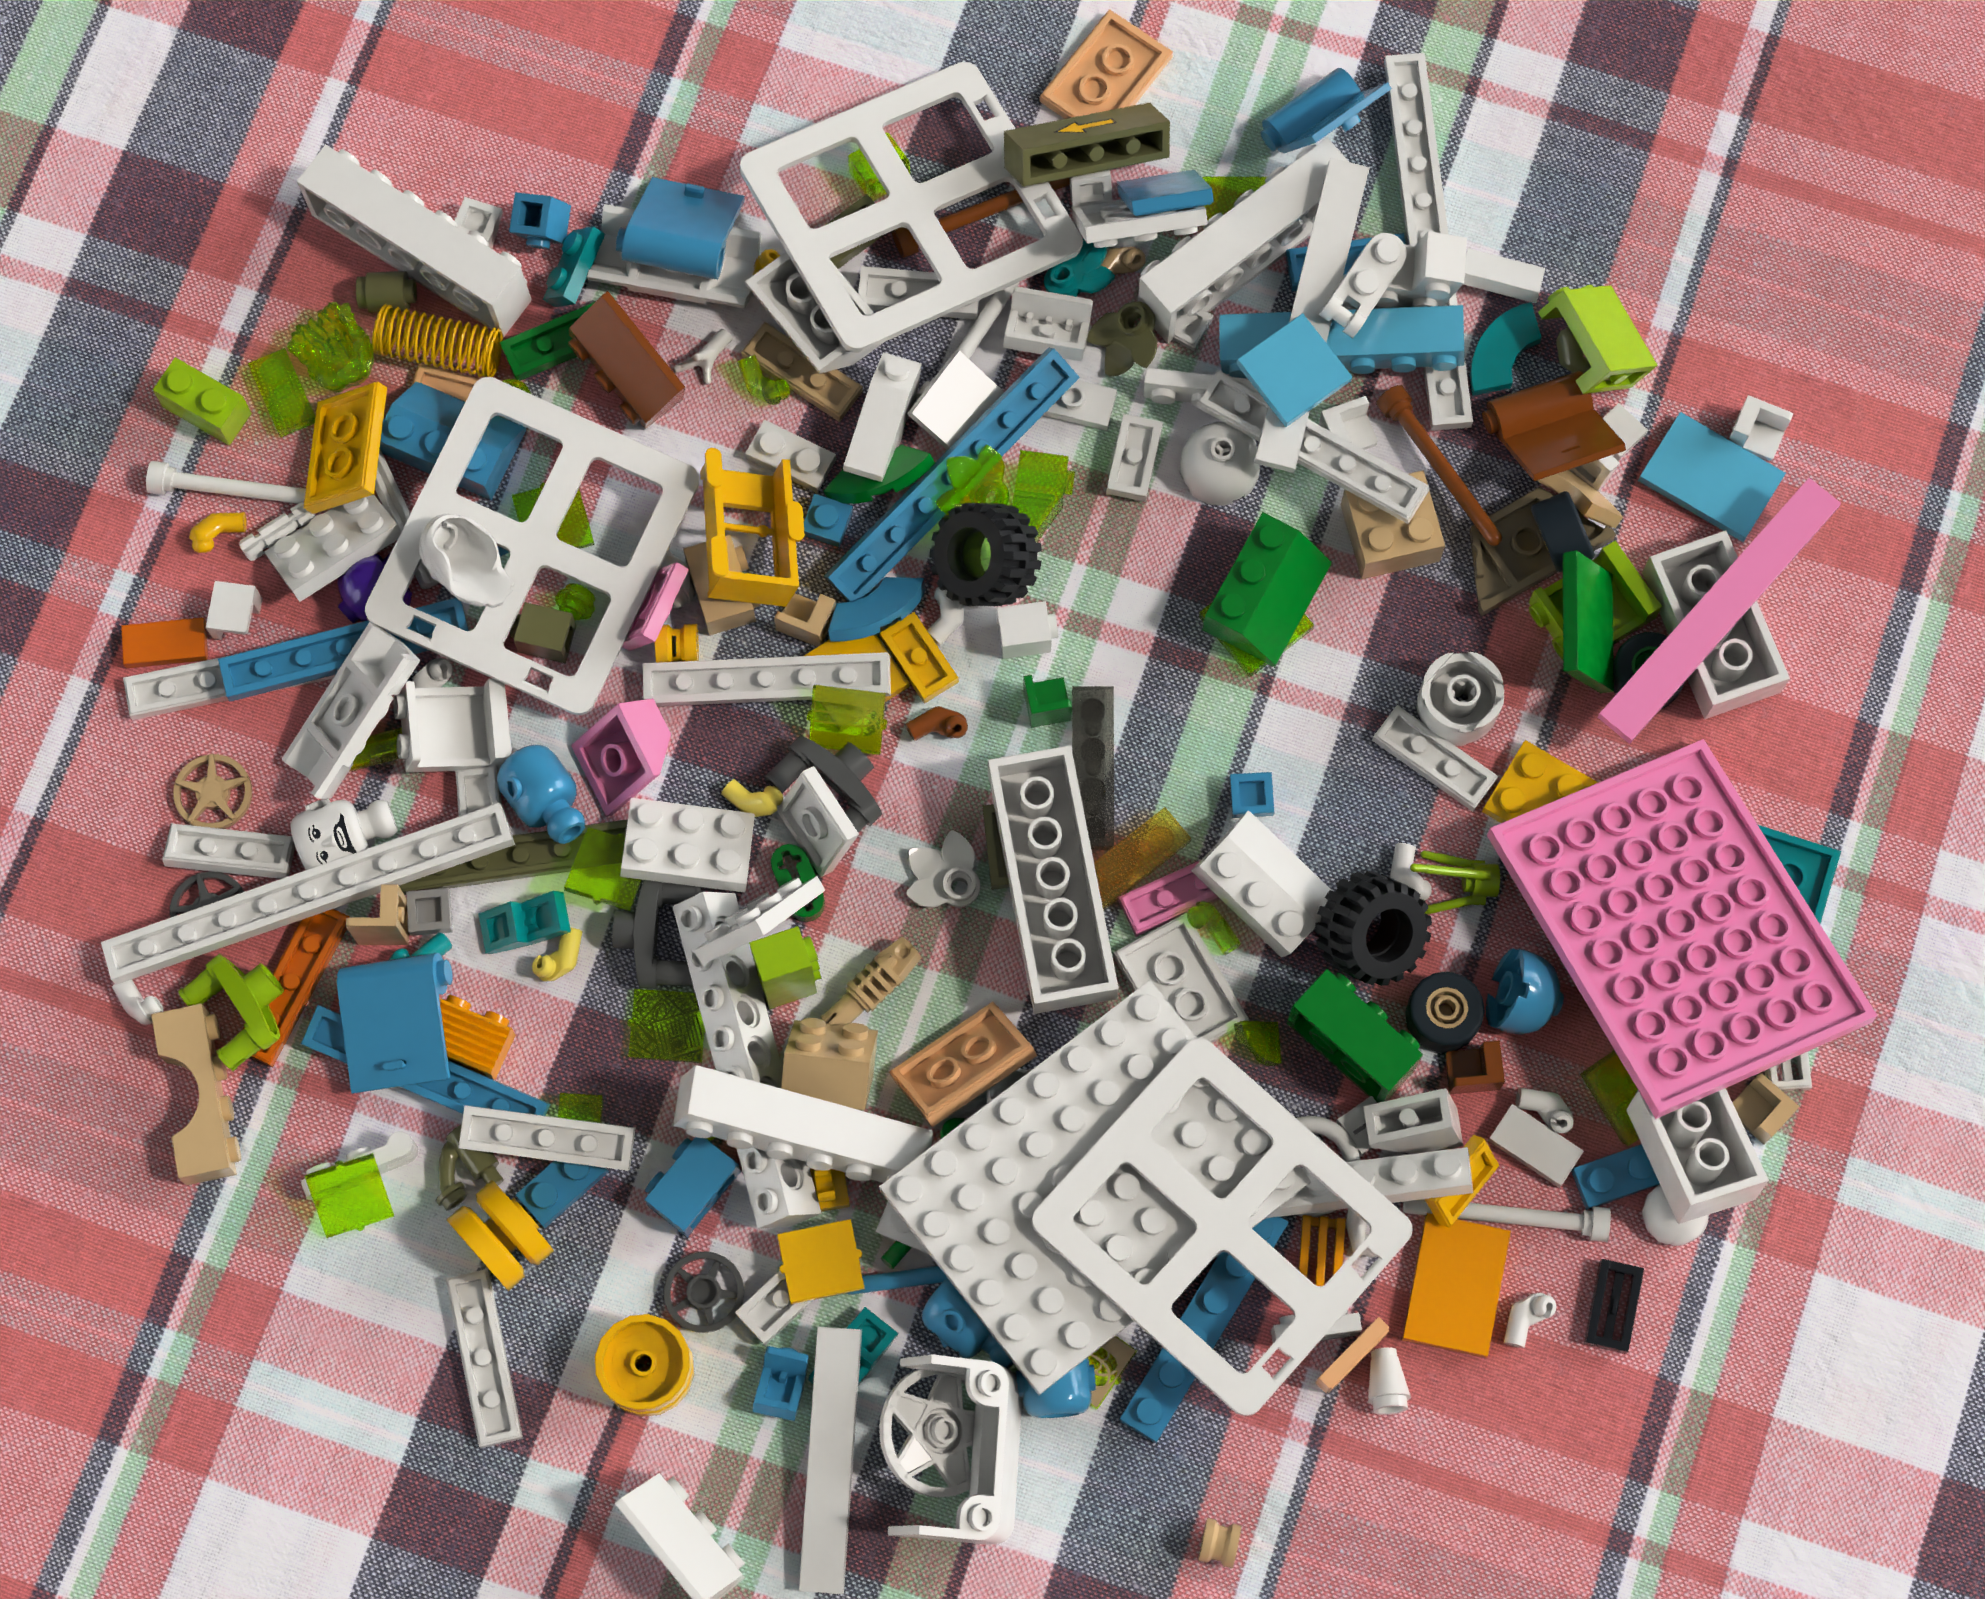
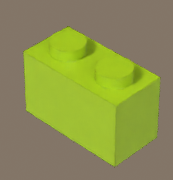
M176 357L153 388V392L163 408L229 446L252 414L242 395Z

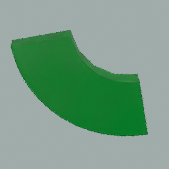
M901 444L895 449L882 482L849 473L842 469L825 488L824 493L827 498L844 504L873 501V495H882L892 489L898 492L921 478L935 462L930 453Z

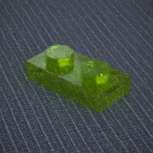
M285 348L248 363L281 438L315 423L316 416Z

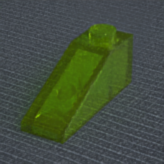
M1020 450L1012 506L1019 509L1018 513H1025L1030 518L1028 526L1036 527L1038 535L1035 537V541L1038 543L1063 509L1064 496L1073 495L1076 471L1068 470L1069 456Z

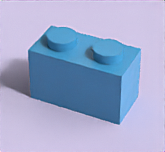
M695 1137L693 1141L686 1138L672 1156L675 1163L666 1174L662 1171L658 1172L645 1189V1192L648 1193V1196L644 1199L647 1206L687 1238L741 1172L739 1164L706 1138Z

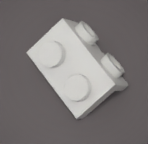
M1015 287L1012 294L1011 310L1004 335L1003 348L1042 354L1050 347L1054 348L1063 359L1082 361L1090 328L1093 301L1075 296Z

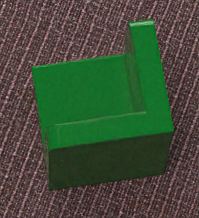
M1032 675L1023 676V692L1031 728L1071 721L1072 704L1067 696L1064 677L1033 683Z

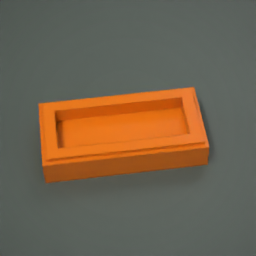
M204 617L121 625L123 665L126 669L208 660L207 629Z

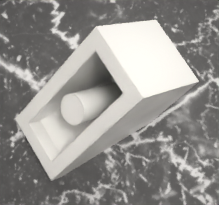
M1446 1088L1363 1106L1368 1141L1371 1148L1416 1154L1463 1146L1458 1109Z

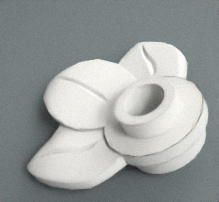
M951 830L943 842L941 851L932 848H912L909 850L910 869L918 880L909 887L906 895L914 903L926 908H935L945 903L954 907H965L977 899L980 893V880L975 871H973L975 852L971 844L961 834ZM957 881H962L966 883L968 888L964 893L958 894L952 890V885Z

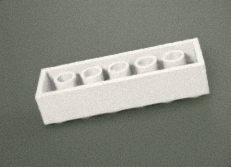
M1328 137L1317 145L1311 144L1304 147L1297 155L1295 162L1287 168L1280 166L1266 178L1263 186L1255 192L1252 189L1244 192L1235 201V207L1224 215L1217 213L1207 221L1208 225L1203 226L1202 232L1194 238L1190 236L1183 238L1174 246L1170 256L1162 262L1157 259L1144 268L1140 274L1138 301L1146 303L1151 308L1156 318L1154 329L1167 344L1173 340L1175 329L1183 332L1199 319V316L1195 315L1203 309L1209 313L1285 255L1286 249H1293L1310 237L1330 157L1349 162Z
M325 144L297 180L312 216L397 270L407 271L411 279H415L416 282L490 329L494 327L501 329L504 337L532 301L527 287L528 282L521 270V263L508 252L502 251L499 254L489 248V243L478 233L469 231L467 234L456 227V222L443 211L437 210L434 213L424 207V202L409 190H404L403 193L392 186L391 181L381 172L375 169L369 172L359 166V161L346 150L340 149L337 152Z
M1071 745L988 760V777L1033 1013L1037 1014L1117 999L1119 988Z

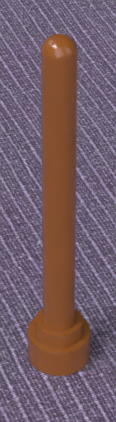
M1070 178L1050 181L1049 184L1056 191L1070 185ZM1014 189L939 218L938 221L945 233H948L1024 202L1017 190ZM900 227L892 231L894 243L902 258L919 252V246L907 228Z
M1402 385L1393 386L1385 391L1376 402L1377 407L1386 418H1391L1394 422L1399 421L1487 543L1491 546L1499 545L1502 541V534L1411 412L1413 410L1411 396Z

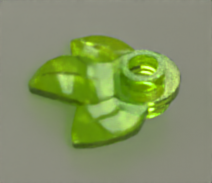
M985 445L976 460L967 456L947 458V471L953 489L946 491L936 500V505L941 511L949 515L948 511L954 507H961L964 503H986V496L991 491L995 492V498L992 503L1008 504L1009 492L1003 482L1005 465L1001 455L994 448Z

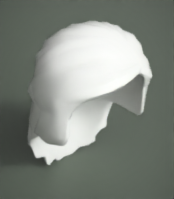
M441 514L432 518L427 523L421 534L419 552L423 564L430 572L431 577L441 583L459 601L479 607L488 606L495 608L501 606L506 597L512 593L511 587L514 586V582L502 567L499 550L494 538L474 519L466 516Z

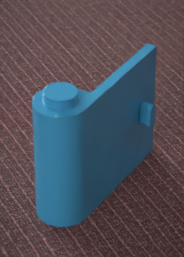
M1338 67L1262 121L1263 130L1261 131V137L1270 150H1278L1281 153H1288L1314 144L1340 125L1345 132L1361 122L1357 113L1392 88L1386 82L1361 92L1348 72Z
M652 177L627 227L619 229L616 251L622 252L623 261L718 280L724 262L726 240L744 204L745 196Z
M438 952L339 969L337 973V991L351 1094L450 1079L439 995L446 993L447 985L452 984L453 973L450 962L443 960Z

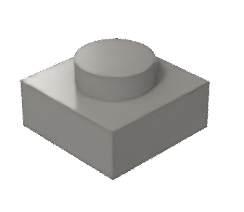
M449 888L406 892L408 931L411 936L453 932Z

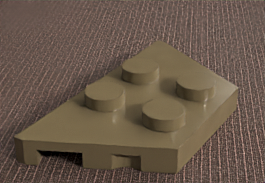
M1541 487L1489 516L1502 534V541L1499 545H1489L1476 526H1471L1470 541L1478 611L1481 616L1558 573L1531 511L1533 504L1555 496ZM1576 508L1593 551L1614 540L1616 534L1613 529L1608 526L1605 528L1600 527L1583 517V514Z

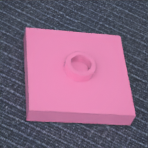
M676 562L659 569L622 646L623 648L632 651L656 641L664 622L672 610L674 600L689 568Z

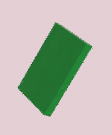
M1577 550L1564 552L1563 671L1600 694L1614 692L1613 574Z

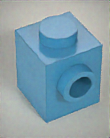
M515 192L509 232L527 239L526 246L548 250L550 249V243L563 244L567 237L571 205L552 196Z

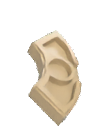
M1570 470L1537 480L1557 493L1569 492L1575 507L1583 516L1610 528H1616L1623 518L1621 513L1600 492Z

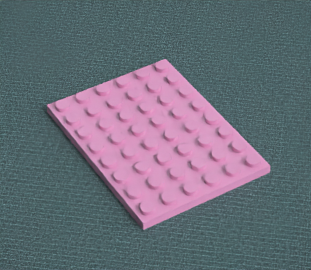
M1704 739L1493 826L1488 831V839L1655 1119L1873 1023L1877 1017L1876 1012Z

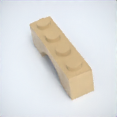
M202 1004L151 1014L158 1055L168 1064L178 1065L191 1071L196 1079L199 1090L198 1106L193 1118L187 1126L172 1136L178 1178L184 1184L192 1185L237 1175L235 1162L241 1161V1151L237 1137L230 1136L228 1121L234 1120V1110L230 1096H224L221 1081L227 1079V1069L216 1053L214 1040L220 1039V1028L216 1015H210V1012Z

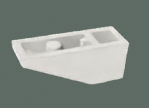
M883 352L870 382L843 465V471L882 482L909 415L907 413L915 403L922 363Z

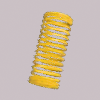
M384 304L380 308L375 320L372 349L374 354L384 357L389 354L391 358L398 356L400 360L406 358L409 362L415 360L418 364L424 361L427 366L433 363L434 367L442 366L444 370L450 367L453 372L459 369L462 374L468 371L471 376L477 373L480 378L493 377L500 362L502 353L500 342L503 341V334L501 329L495 327L489 333L486 325L481 329V332L478 324H475L471 330L469 322L465 323L462 329V322L458 320L454 325L451 318L445 324L443 316L439 317L436 322L434 314L427 319L425 312L419 317L416 310L410 315V311L407 308L401 314L400 307L397 306L393 309L392 305ZM396 313H398V314H397L396 328H395V332H394L393 339H392V341H391V336H392L393 326H394V319H395ZM386 314H387L386 327H385L384 336H383V339H382L383 327H384V322H385V318H386ZM406 315L404 333L400 342L401 328ZM415 316L413 334L409 344L410 329ZM424 317L422 334L418 345L419 330ZM432 321L431 335L426 348L428 331ZM440 323H441V330H440L439 340H438L437 347H436V350H435V344H436L437 333H438L439 325H440ZM450 324L448 341L444 351L445 338ZM458 328L457 341L453 352L454 339ZM467 330L466 342L462 353L463 340ZM476 331L474 347L471 354L472 341ZM483 335H484L483 348H482L481 355H480V358H479L481 343H482V339H483ZM396 342V353L392 354L391 350ZM405 343V354L401 356L400 352ZM413 347L414 356L410 358L409 353ZM422 348V359L419 360L418 355ZM431 349V360L427 362L426 358ZM440 350V362L436 364L435 359ZM449 351V363L445 366L444 361ZM457 353H458V356H457V362H458V364H457L456 368H454V367H453V362H454V360H455V358H456V355H457ZM466 356V368L463 370L462 363ZM475 357V369L472 372L470 367Z

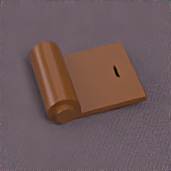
M1576 371L1487 402V410L1482 412L1483 422L1488 433L1496 434L1497 438L1533 481L1626 450L1623 440L1594 409L1591 393L1583 394L1575 380L1583 375L1581 371Z

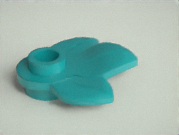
M1083 239L1081 250L1076 257L1049 268L1044 276L1046 291L1077 297L1080 292L1095 293L1104 289L1115 279V275L1111 270L1101 266L1106 257L1108 247L1096 248L1093 243H1086L1085 239Z

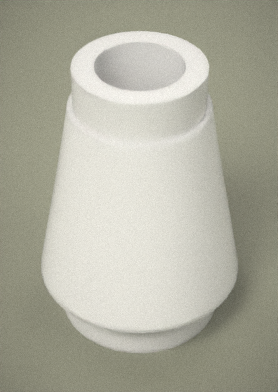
M1379 1348L1371 1351L1372 1360L1370 1364L1368 1403L1373 1405V1412L1379 1415H1390L1406 1411L1408 1409L1407 1401L1411 1399V1395L1399 1358L1397 1357V1350L1395 1348Z

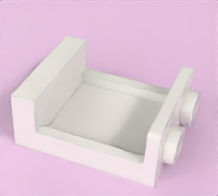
M491 678L486 681L484 686L415 688L414 681H407L400 693L394 695L395 719H401L402 734L397 736V754L399 759L405 760L406 772L458 771L488 766H497L499 770L503 762L512 754L504 683Z

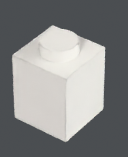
M1046 601L997 608V625L1002 659L1051 652L1052 639L1058 638L1056 615L1048 614Z

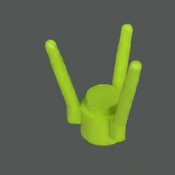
M1422 851L1420 855L1423 859L1457 867L1429 864H1411L1410 870L1413 872L1462 877L1463 892H1470V896L1430 904L1425 914H1433L1469 905H1485L1486 897H1497L1499 894L1500 869L1498 864H1485V860H1469L1441 853Z

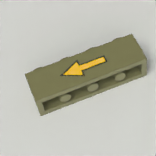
M1151 103L1004 131V168L1023 187L1170 158V121Z

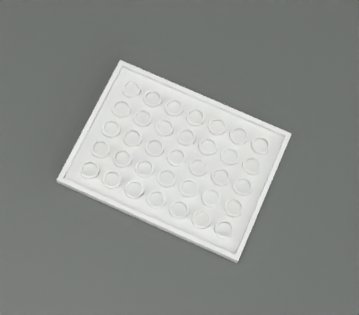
M1151 980L879 1186V1190L1038 1395L1042 1394L1134 1322L1035 1232L1032 1226V1216L1043 1200L1186 1043L1197 1038ZM1205 1080L1197 1081L1151 1131L1153 1141L1218 1198L1227 1197L1272 1147L1271 1138ZM1128 1164L1119 1166L1074 1216V1224L1141 1284L1150 1283L1196 1231V1225L1191 1219ZM1300 1166L1295 1167L1249 1218V1226L1251 1228H1254L1311 1183V1180Z

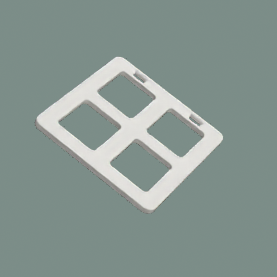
M960 62L750 151L740 161V174L841 345L850 352L860 353L1070 260L1076 257L1081 250L1083 244L1082 236L1049 182L1023 187L1004 168V131L1015 129L979 69L972 63ZM950 98L960 99L992 152L926 182H915L883 131V128ZM982 101L986 102L994 117L985 121L976 108V105ZM845 143H856L886 191L888 198L820 228H810L780 180L778 173ZM1010 182L1041 229L1044 238L978 268L970 269L962 261L934 213L998 184ZM1044 198L1055 214L1047 219L1044 218L1035 204ZM900 227L907 228L938 277L940 284L872 315H862L829 262V259Z
M481 378L474 384L365 606L367 619L391 634L573 715H585L593 709L699 486L698 472L693 466L496 378ZM494 416H502L556 440L563 446L529 518L524 522L513 520L468 500L456 492L481 438ZM595 460L603 461L655 484L663 491L629 564L624 567L612 564L557 538V532L590 464ZM453 514L474 519L494 538L497 546L508 550L510 553L504 570L514 582V586L511 587L513 591L506 597L501 606L495 608L486 606L476 627L472 631L462 630L403 602V597L422 561L419 552L421 534L427 523L437 515ZM543 568H549L603 592L611 598L610 604L578 671L573 676L563 675L504 647V642L538 572ZM414 617L436 626L431 639L408 629ZM531 669L553 679L549 686V691L525 681Z
M1195 1038L1186 1043L1043 1200L1032 1216L1033 1229L1041 1238L1229 1408L1241 1416H1250L1260 1410L1408 1242L1412 1235L1411 1221L1404 1213L1217 1047L1204 1038ZM1199 1080H1205L1272 1140V1147L1225 1198L1216 1197L1151 1138V1131ZM1123 1164L1133 1167L1196 1225L1195 1233L1148 1284L1139 1283L1074 1224V1216L1119 1166ZM1298 1166L1305 1168L1370 1227L1369 1236L1324 1286L1314 1285L1249 1226L1251 1215L1285 1177ZM1367 1249L1378 1259L1360 1277L1351 1265ZM1219 1252L1230 1254L1294 1313L1293 1322L1247 1373H1239L1172 1312V1304ZM1279 1349L1290 1359L1272 1378L1262 1366Z

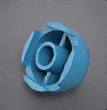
M1510 949L1502 957L1494 971L1492 980L1499 982L1496 998L1489 993L1487 995L1486 1018L1488 1025L1507 1033L1522 1035L1538 1031L1551 1020L1552 1016H1557L1563 1006L1564 995L1560 992V981L1556 969L1546 959L1527 950Z

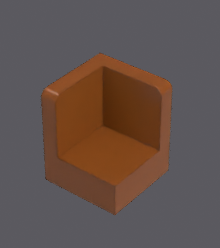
M1500 1040L1482 1042L1479 1049L1448 1051L1445 1055L1449 1094L1500 1090L1505 1083Z

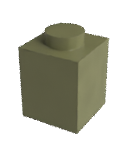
M525 602L522 613L517 615L511 627L510 637L514 638L518 653L566 664L576 630V623L572 613Z

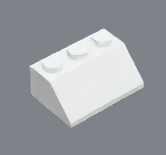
M787 252L745 281L746 286L819 374L852 366L881 345L879 344L860 353L846 350L841 345ZM829 259L859 312L865 316L874 314Z
M1249 810L1191 870L1281 958L1291 954L1313 931L1315 923L1321 921V916L1317 913L1320 906L1325 907L1328 901L1325 896L1331 890Z
M659 1473L614 1503L692 1599H721L745 1579L739 1571L745 1564L729 1543L724 1548H720L711 1537L717 1531L716 1527L702 1510L693 1515L684 1504V1501L690 1496L674 1476L666 1482Z

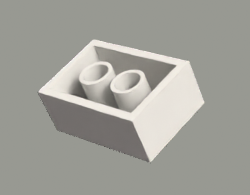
M1726 1088L1657 1119L1653 1116L1639 1090L1629 1104L1626 1111L1678 1224L1756 1200L1769 1181Z

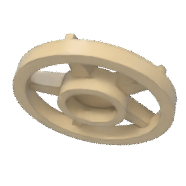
M219 754L200 756L189 762L178 774L173 789L174 803L179 814L190 825L226 829L237 823L247 812L252 800L251 780L245 769L230 757ZM215 762L233 767L242 777L225 781L220 776H217ZM208 763L207 776L203 777L199 782L185 781L194 769ZM244 784L245 793L242 804L233 814L227 805L231 795L230 790ZM182 787L195 792L198 800L191 815L185 811L182 804ZM205 809H221L229 817L216 823H205L196 820Z

